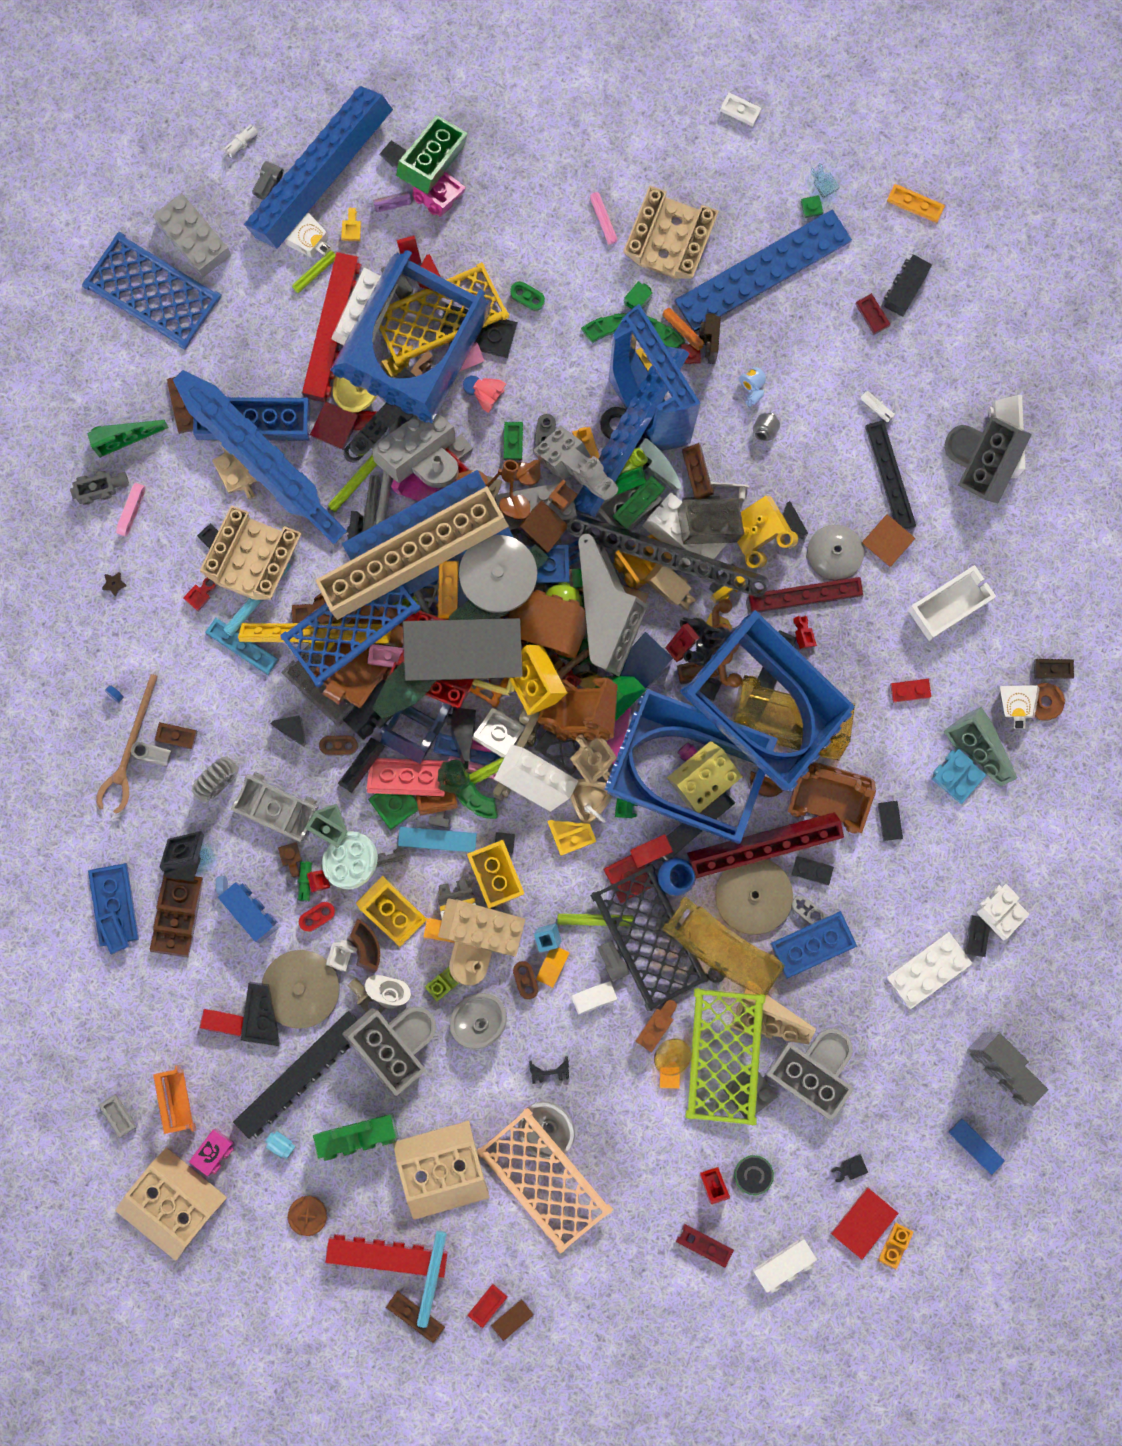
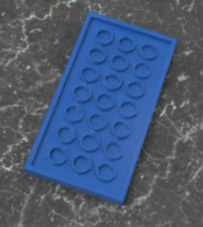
M476 470L341 544L350 560H353L487 486L479 471ZM509 527L494 534L514 538ZM467 550L448 559L447 561H459L460 568L461 560ZM439 565L402 584V586L410 595L439 579ZM399 587L391 590V592L401 591ZM387 594L377 598L375 603L383 604L386 601ZM391 595L389 604L392 605L399 601L400 595Z

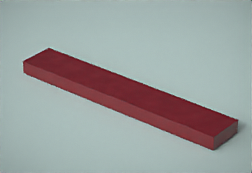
M861 577L766 591L760 597L748 594L751 613L754 610L759 613L864 596Z

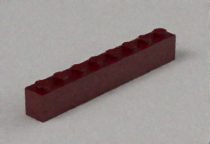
M833 812L745 836L740 844L727 841L687 852V856L697 879L844 838L840 818Z

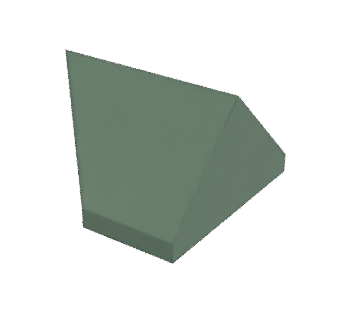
M337 804L314 811L305 826V829L337 848L348 832Z

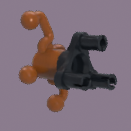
M721 599L713 607L712 626L708 625L701 618L690 619L684 617L682 618L683 620H680V627L688 623L700 637L696 642V651L687 650L684 653V660L686 662L705 666L712 654L714 655L731 635L729 626L719 621V612L729 613L733 608V604L729 599ZM739 643L717 667L721 683L733 688L741 685L742 677L738 673H731L727 677L725 665L732 661L733 654L736 653L740 646Z

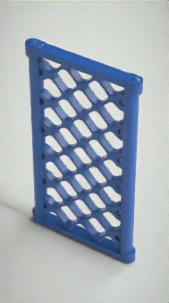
M120 231L115 235L104 254L82 283V287L86 290H92L176 342L184 350H186L190 341L222 296L219 292L210 290L127 239L126 235ZM120 242L122 244V249L120 251L112 252L114 248L117 246V244ZM131 250L136 252L137 259L127 262L125 254ZM123 254L124 262L114 264L113 256ZM108 257H110L111 265L102 267ZM149 260L153 263L151 270L142 271V262ZM136 263L139 264L140 271L129 274L128 266ZM125 266L127 274L117 277L115 269ZM113 269L114 277L104 280L102 272ZM162 269L167 271L168 278L158 281L156 273ZM100 272L101 280L93 283L92 280ZM154 273L155 281L147 284L144 283L143 276ZM135 276H141L142 284L132 286L130 279ZM127 278L129 287L119 289L118 280ZM180 279L184 282L182 289L173 290V281ZM115 281L116 290L110 293L104 290L105 283ZM167 282L170 283L171 290L160 293L159 285ZM156 285L158 293L147 296L146 288ZM143 288L145 296L135 299L133 290ZM193 288L198 290L199 298L189 300L187 292ZM131 291V300L126 301V303L120 300L121 292ZM185 292L186 300L176 303L174 295ZM166 295H172L173 303L163 305L161 298ZM159 298L160 306L150 308L149 299ZM208 298H211V302L209 303L207 308L204 309L203 301L207 300ZM145 300L147 309L142 312L136 310V302ZM198 301L201 302L202 309L197 312H191L190 304ZM187 304L189 312L178 315L177 307ZM174 307L176 315L166 318L164 309ZM162 310V319L157 322L151 319L152 311ZM202 314L196 324H194L192 317ZM184 317H190L191 325L181 327L179 320ZM176 319L178 321V328L173 331L167 329V321ZM192 329L187 337L183 339L182 332Z
M402 585L399 586L400 592L390 591L386 593L387 597L384 604L375 603L376 599L366 604L365 606H371L369 616L360 615V607L357 610V614L345 615L341 626H332L334 615L329 610L327 603H324L288 632L285 631L280 635L281 639L288 645L310 675L316 687L322 686L324 681L410 615L416 614L421 610L420 605L411 598ZM391 595H400L398 605H389ZM404 596H406V598L412 604L408 608L406 606H402V600ZM375 607H384L382 617L373 616ZM388 608L398 609L399 615L394 619L386 618ZM324 613L330 616L328 625H319L318 618ZM346 618H356L353 628L345 627ZM359 619H369L366 629L358 628ZM373 620H382V628L377 632L371 630ZM308 625L314 627L312 637H303V629ZM319 628H327L325 638H316ZM332 629L340 630V636L337 640L329 639ZM345 630L353 631L352 640H342ZM357 632H367V639L361 644L355 641ZM293 637L299 639L296 649L289 641ZM303 640H312L310 650H301ZM316 641L325 642L323 651H314ZM329 642L338 643L335 653L327 652ZM343 643L351 644L352 651L346 655L340 653V647ZM300 653H309L307 663L300 656ZM314 654H322V660L319 665L311 664ZM327 655L335 656L336 663L331 667L324 665ZM311 667L320 668V675L318 677L311 671Z

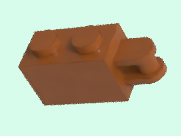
M668 1000L661 1010L656 1008L635 1039V1042L652 1052L674 1020L671 1018V1015L676 1010V1002Z

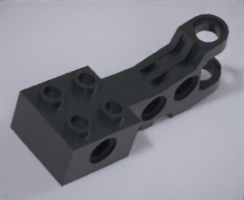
M406 367L396 376V378L402 379L416 377ZM385 402L381 409L345 447L344 458L351 463L358 462L399 416L407 422L414 414H408L401 407ZM349 449L351 450V452H352L354 455H356V456H358V457H352V456H350V454H349Z

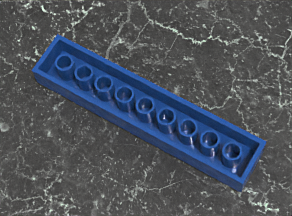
M359 86L353 92L351 97L342 105L336 115L330 119V122L319 132L315 140L307 147L300 158L295 161L294 165L284 174L279 183L273 187L269 195L244 223L256 239L276 249L279 248L393 111L382 94Z

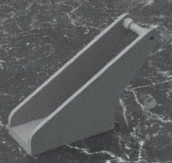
M583 534L579 538V551L590 660L605 671L620 676L649 605L625 592L606 547L597 544L590 534Z

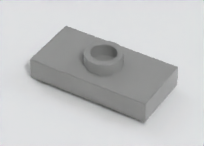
M114 1094L98 1105L119 1138L137 1128L117 1094Z

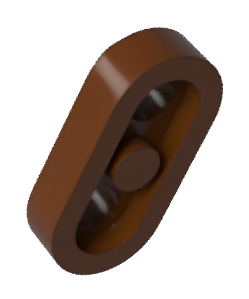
M349 735L325 736L319 742V749L327 756L353 755L357 751L358 743L354 737ZM332 743L333 747L326 749V744ZM351 743L352 747L350 749H346L345 744Z
M520 961L513 968L519 993L524 999H533L538 994V985L533 969L528 962ZM521 967L526 968V974L521 975L519 969ZM531 986L533 989L529 994L525 992V987Z

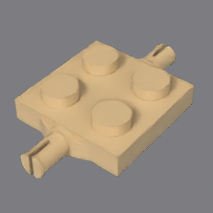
M222 446L225 453L212 459V462L228 494L244 490L248 499H251V496L254 498L255 495L251 486L257 480L233 454H230Z
M578 735L576 741H578L581 747L570 760L588 784L593 785L600 777H603L607 782L610 777L608 769L617 758L605 740L595 739L586 741L583 735Z

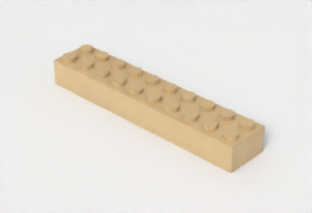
M485 487L315 581L331 613L338 620L509 526L488 487Z

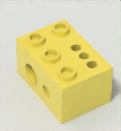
M710 741L671 773L667 779L685 804L695 812L700 813L740 780L742 775L724 750Z

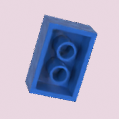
M235 882L218 896V899L256 943L261 944L278 929L275 925L278 922L271 914H266L263 911L265 906L258 899H253L250 896L253 892L246 884Z

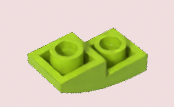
M447 967L429 982L425 988L438 1002L459 983L452 977L450 967Z

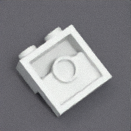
M492 708L472 739L501 757H505L510 745H516L525 727L517 720L507 717L502 711Z
M1007 884L1002 887L1000 885L995 887L991 891L993 895L990 898L986 897L979 904L981 908L977 911V914L1003 941L1030 915L1017 902L1019 897Z

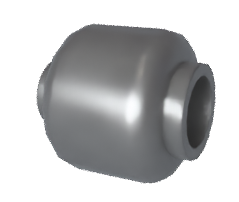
M773 413L760 414L753 426L756 438L761 441L773 440L780 428V422Z

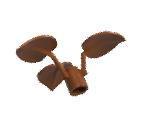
M506 460L503 468L498 469V473L489 483L487 476L479 471L488 488L500 475L503 481L510 483V497H504L500 500L499 509L509 518L524 520L530 513V503L523 495L513 496L514 480H518L526 486L537 484L541 476L540 461L533 460L530 463L523 461L517 463L514 460ZM476 470L458 473L456 481Z

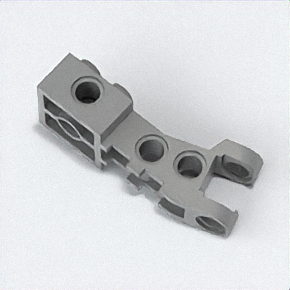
M562 426L556 429L533 450L541 464L561 480H565L571 475L579 483L585 485L593 494L604 500L612 498L618 492L617 485L606 476L603 471L604 467L598 458L593 456L590 459L589 457L591 456L583 442Z

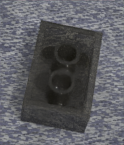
M738 498L684 500L677 508L683 545L737 543L744 535Z

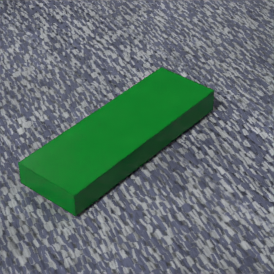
M651 475L646 483L629 498L612 518L627 530L664 492L665 487Z

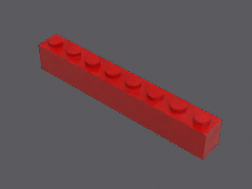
M336 252L302 390L304 398L325 403L327 397L330 398L332 387L330 383L331 380L335 379V375L330 369L340 353L338 351L340 343L332 340L331 337L357 282L355 281L356 276L361 273L362 264H360L358 256Z

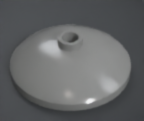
M834 524L822 527L812 536L808 544L807 556L811 567L817 574L829 580H843L855 574L860 568L864 558V547L861 539L852 529ZM834 547H839L841 551L836 552Z
M478 993L465 998L457 1005L451 1016L450 1029L454 1039L461 1046L468 1049H482L490 1046L502 1035L506 1027V1009L502 1002L491 994Z
M547 1101L536 1102L528 1106L527 1108L533 1113L532 1116L561 1151L566 1154L571 1149L575 1139V1127L569 1114L559 1105ZM524 1118L519 1121L518 1128H525L527 1121ZM519 1131L521 1141L524 1142L525 1133ZM535 1131L528 1132L527 1141L537 1144L540 1138ZM527 1146V1149L537 1156V1147ZM541 1147L540 1157L551 1159L553 1152L549 1147Z

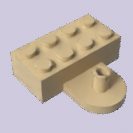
M447 899L438 937L455 941L449 965L450 973L454 980L463 985L479 983L487 973L492 951L516 957L525 918L460 900Z

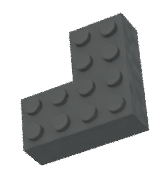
M982 1033L968 1048L971 1052L969 1056L976 1063L980 1062L985 1066L983 1070L990 1077L994 1076L999 1080L998 1085L1004 1091L1008 1090L1013 1094L1012 1099L1020 1106L1033 1107L1049 1090L1026 1067L1029 1061L1001 1033Z

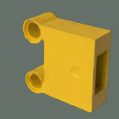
M771 496L762 497L725 522L745 555L746 564L751 568H762L766 565L767 556L765 553L757 550L776 537L777 544L782 548H793L798 543L797 534L791 531ZM787 534L791 538L789 544H786L784 541V538ZM755 555L759 556V563L757 565L753 561Z

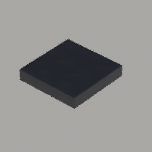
M202 831L167 839L159 866L162 872L197 864L205 836Z

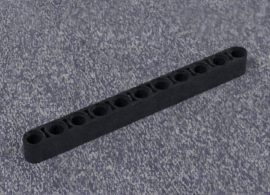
M583 515L574 516L567 525L568 532L573 536L580 538L583 534H590L597 544L752 596H763L769 587V581L763 575ZM574 522H579L582 528L577 529L574 526ZM592 528H597L600 535H595L592 532ZM610 534H615L618 541H613L610 538ZM628 540H633L636 547H631L628 544ZM646 546H651L654 549V553H649L646 550ZM664 552H669L672 555V559H667L664 556ZM682 558L689 559L690 565H685L682 562ZM700 565H707L709 570L703 571L700 568ZM718 571H725L727 573V577H721ZM741 576L746 582L739 583L736 577ZM755 583H761L764 589H757Z

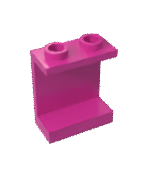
M414 473L399 483L394 480L391 485L395 493L417 502L443 489L428 486Z

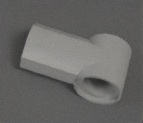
M136 742L131 747V753L136 759L165 767L168 766L171 750L152 746L144 742ZM145 747V754L138 756L136 754L137 748Z

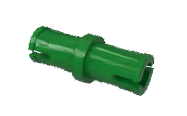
M300 862V877L297 879L299 884L297 901H310V884L307 873L312 872V862Z

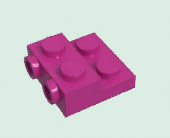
M445 172L428 194L414 187L412 195L418 204L423 203L427 206L428 211L432 215L437 214L441 217L452 207L453 202L465 192L466 187Z

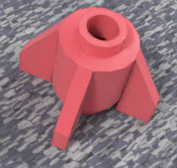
M483 378L482 380L478 379L473 386V389H475L474 394L482 409L489 413L498 398L505 391V382L499 379Z

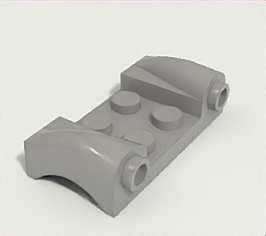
M254 772L253 775L246 774L241 791L231 810L299 842L304 841L308 832L305 826L314 811L319 808V805L316 804L317 800L308 796L305 799L298 798L268 784L264 780L265 776Z

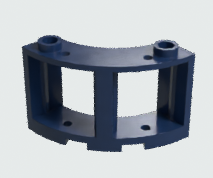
M407 689L389 724L383 726L380 732L382 734L380 742L421 764L432 747L431 744L434 742L436 735L438 736V733H440L445 719L453 706L443 703L436 719L408 705L413 690ZM402 714L430 729L420 746L392 731Z

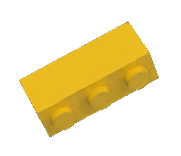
M526 645L521 650L522 677L509 678L528 715L555 705L567 694L549 656L541 645Z
M503 840L467 854L489 909L505 904L525 894Z

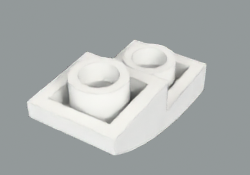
M610 981L571 996L578 1015L617 1000Z

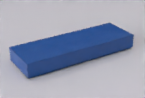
M963 1118L948 1131L990 1175H993L1005 1162Z

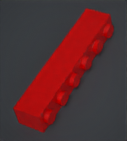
M334 1234V1237L328 1239L325 1263L427 1276L432 1249H424L425 1245L413 1244L412 1247L405 1246L404 1242L393 1241L392 1245L385 1244V1240L373 1239V1242L365 1241V1237L354 1236L353 1239H345L346 1235ZM444 1250L438 1274L440 1278H444L446 1273L448 1251Z

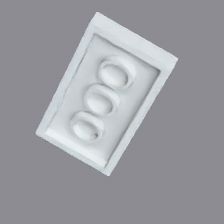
M947 932L886 978L907 1007L912 1009L973 963L951 933Z

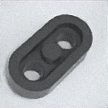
M543 414L538 418L535 439L536 447L542 443V439L549 437L556 430V420L550 414ZM548 420L550 424L544 425L543 422Z

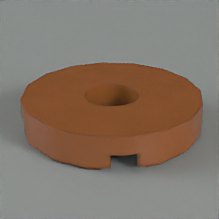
M1048 683L1037 684L1039 695L1035 718L1043 721L1055 719L1062 713L1065 705L1063 692L1056 685ZM1042 697L1050 699L1051 704L1049 707L1042 705Z

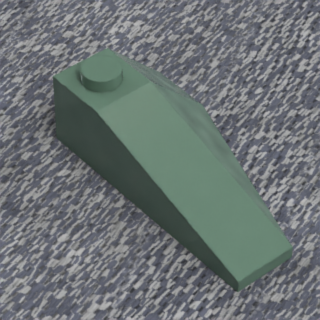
M982 707L965 714L944 730L952 745L957 750L962 749L966 752L973 762L979 763L983 767V772L1000 786L1018 778L993 723Z

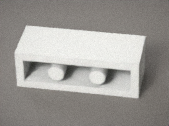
M800 1238L754 1268L753 1272L767 1293L769 1291L773 1293L782 1287L780 1284L784 1281L790 1282L798 1277L797 1273L801 1270L807 1271L811 1269L817 1259L806 1241Z

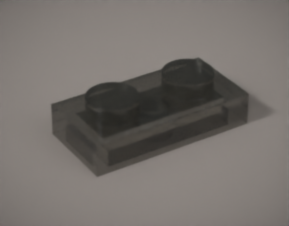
M402 847L393 850V854H378L376 868L410 859L409 850H405Z

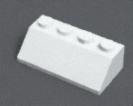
M1022 395L996 400L989 407V418L994 416L1024 430ZM1025 450L1011 478H1018L1025 470Z
M512 744L494 780L550 812L571 797L578 783V780L525 748Z

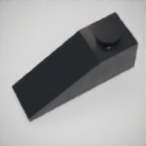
M453 707L452 714H448L447 725L451 726L450 733L463 767L468 770L476 710Z

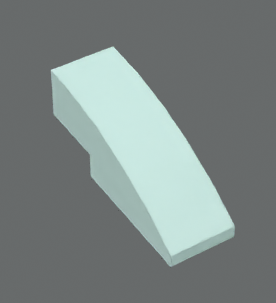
M645 438L638 446V448L644 451L648 459L647 463L649 465L645 470L674 491L679 490L681 483L671 463L652 442Z

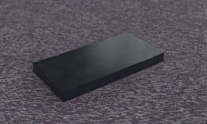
M452 305L450 309L459 312L461 307ZM464 309L463 313L467 314L468 309ZM443 311L442 319L444 318L446 311ZM449 313L446 321L455 323L458 315ZM465 317L460 318L458 325L462 324ZM501 319L481 329L475 343H478L481 352L508 358L518 322ZM445 324L441 332L448 335L453 332V326Z

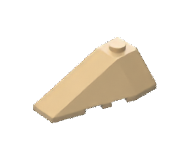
M746 986L743 992L745 994L766 995L765 1003H763L761 1034L766 1035V1038L776 1036L782 1037L785 1041L803 1044L810 1043L816 1028L767 994ZM742 998L747 1007L755 1005V1000ZM739 1002L735 1011L737 1016L746 1011L741 1002ZM748 1012L740 1018L747 1027L754 1024V1016ZM738 1021L730 1026V1028L740 1032L744 1031V1027Z

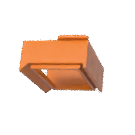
M175 1065V1070L153 1074L164 1134L191 1128V1132L196 1131V1125L192 1119L184 1071L180 1065ZM162 1078H164V1082H165V1088H166L167 1099H168L169 1110H170L171 1121H172V1126H173V1127H171V1125H170V1119H169V1114H168V1108H167V1103H166V1097H165V1092H164V1087H163Z

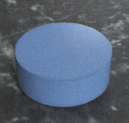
M218 876L216 878V892L220 896L228 889L226 876Z

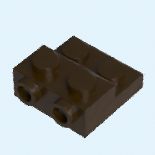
M713 313L705 315L704 322L701 321L699 337L706 346L705 357L708 358V364L716 363L719 349L721 316Z

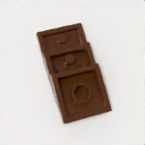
M163 876L156 906L157 912L153 925L154 932L149 949L150 952L189 958L203 877L195 876L193 881Z

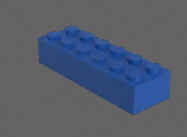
M228 397L230 403L245 418H248L268 441H310V402L308 398ZM195 418L193 419V435L196 440H218L206 427H203Z

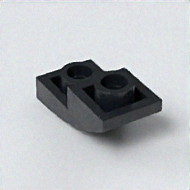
M391 140L379 155L392 167H398L399 160L407 150Z

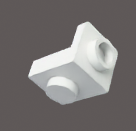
M345 940L333 942L326 965L340 971H346L351 953H356L357 948L352 947V943Z

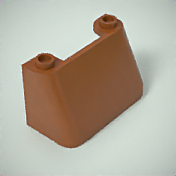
M818 762L810 763L807 767L809 769L808 772L796 781L798 784L792 791L787 812L795 817L804 816L806 813L822 816L835 812L848 832L854 834L857 832L862 833L876 793L875 781L869 777Z

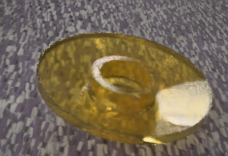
M669 1039L663 1042L654 1055V1063L657 1070L667 1076L680 1074L688 1067L691 1061V1049L681 1039Z

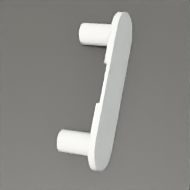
M711 482L712 488L713 486L739 488L738 499H745L746 489L750 488L749 485Z

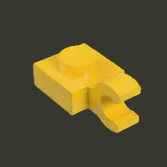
M348 208V220H342V241H361V221H356V208Z

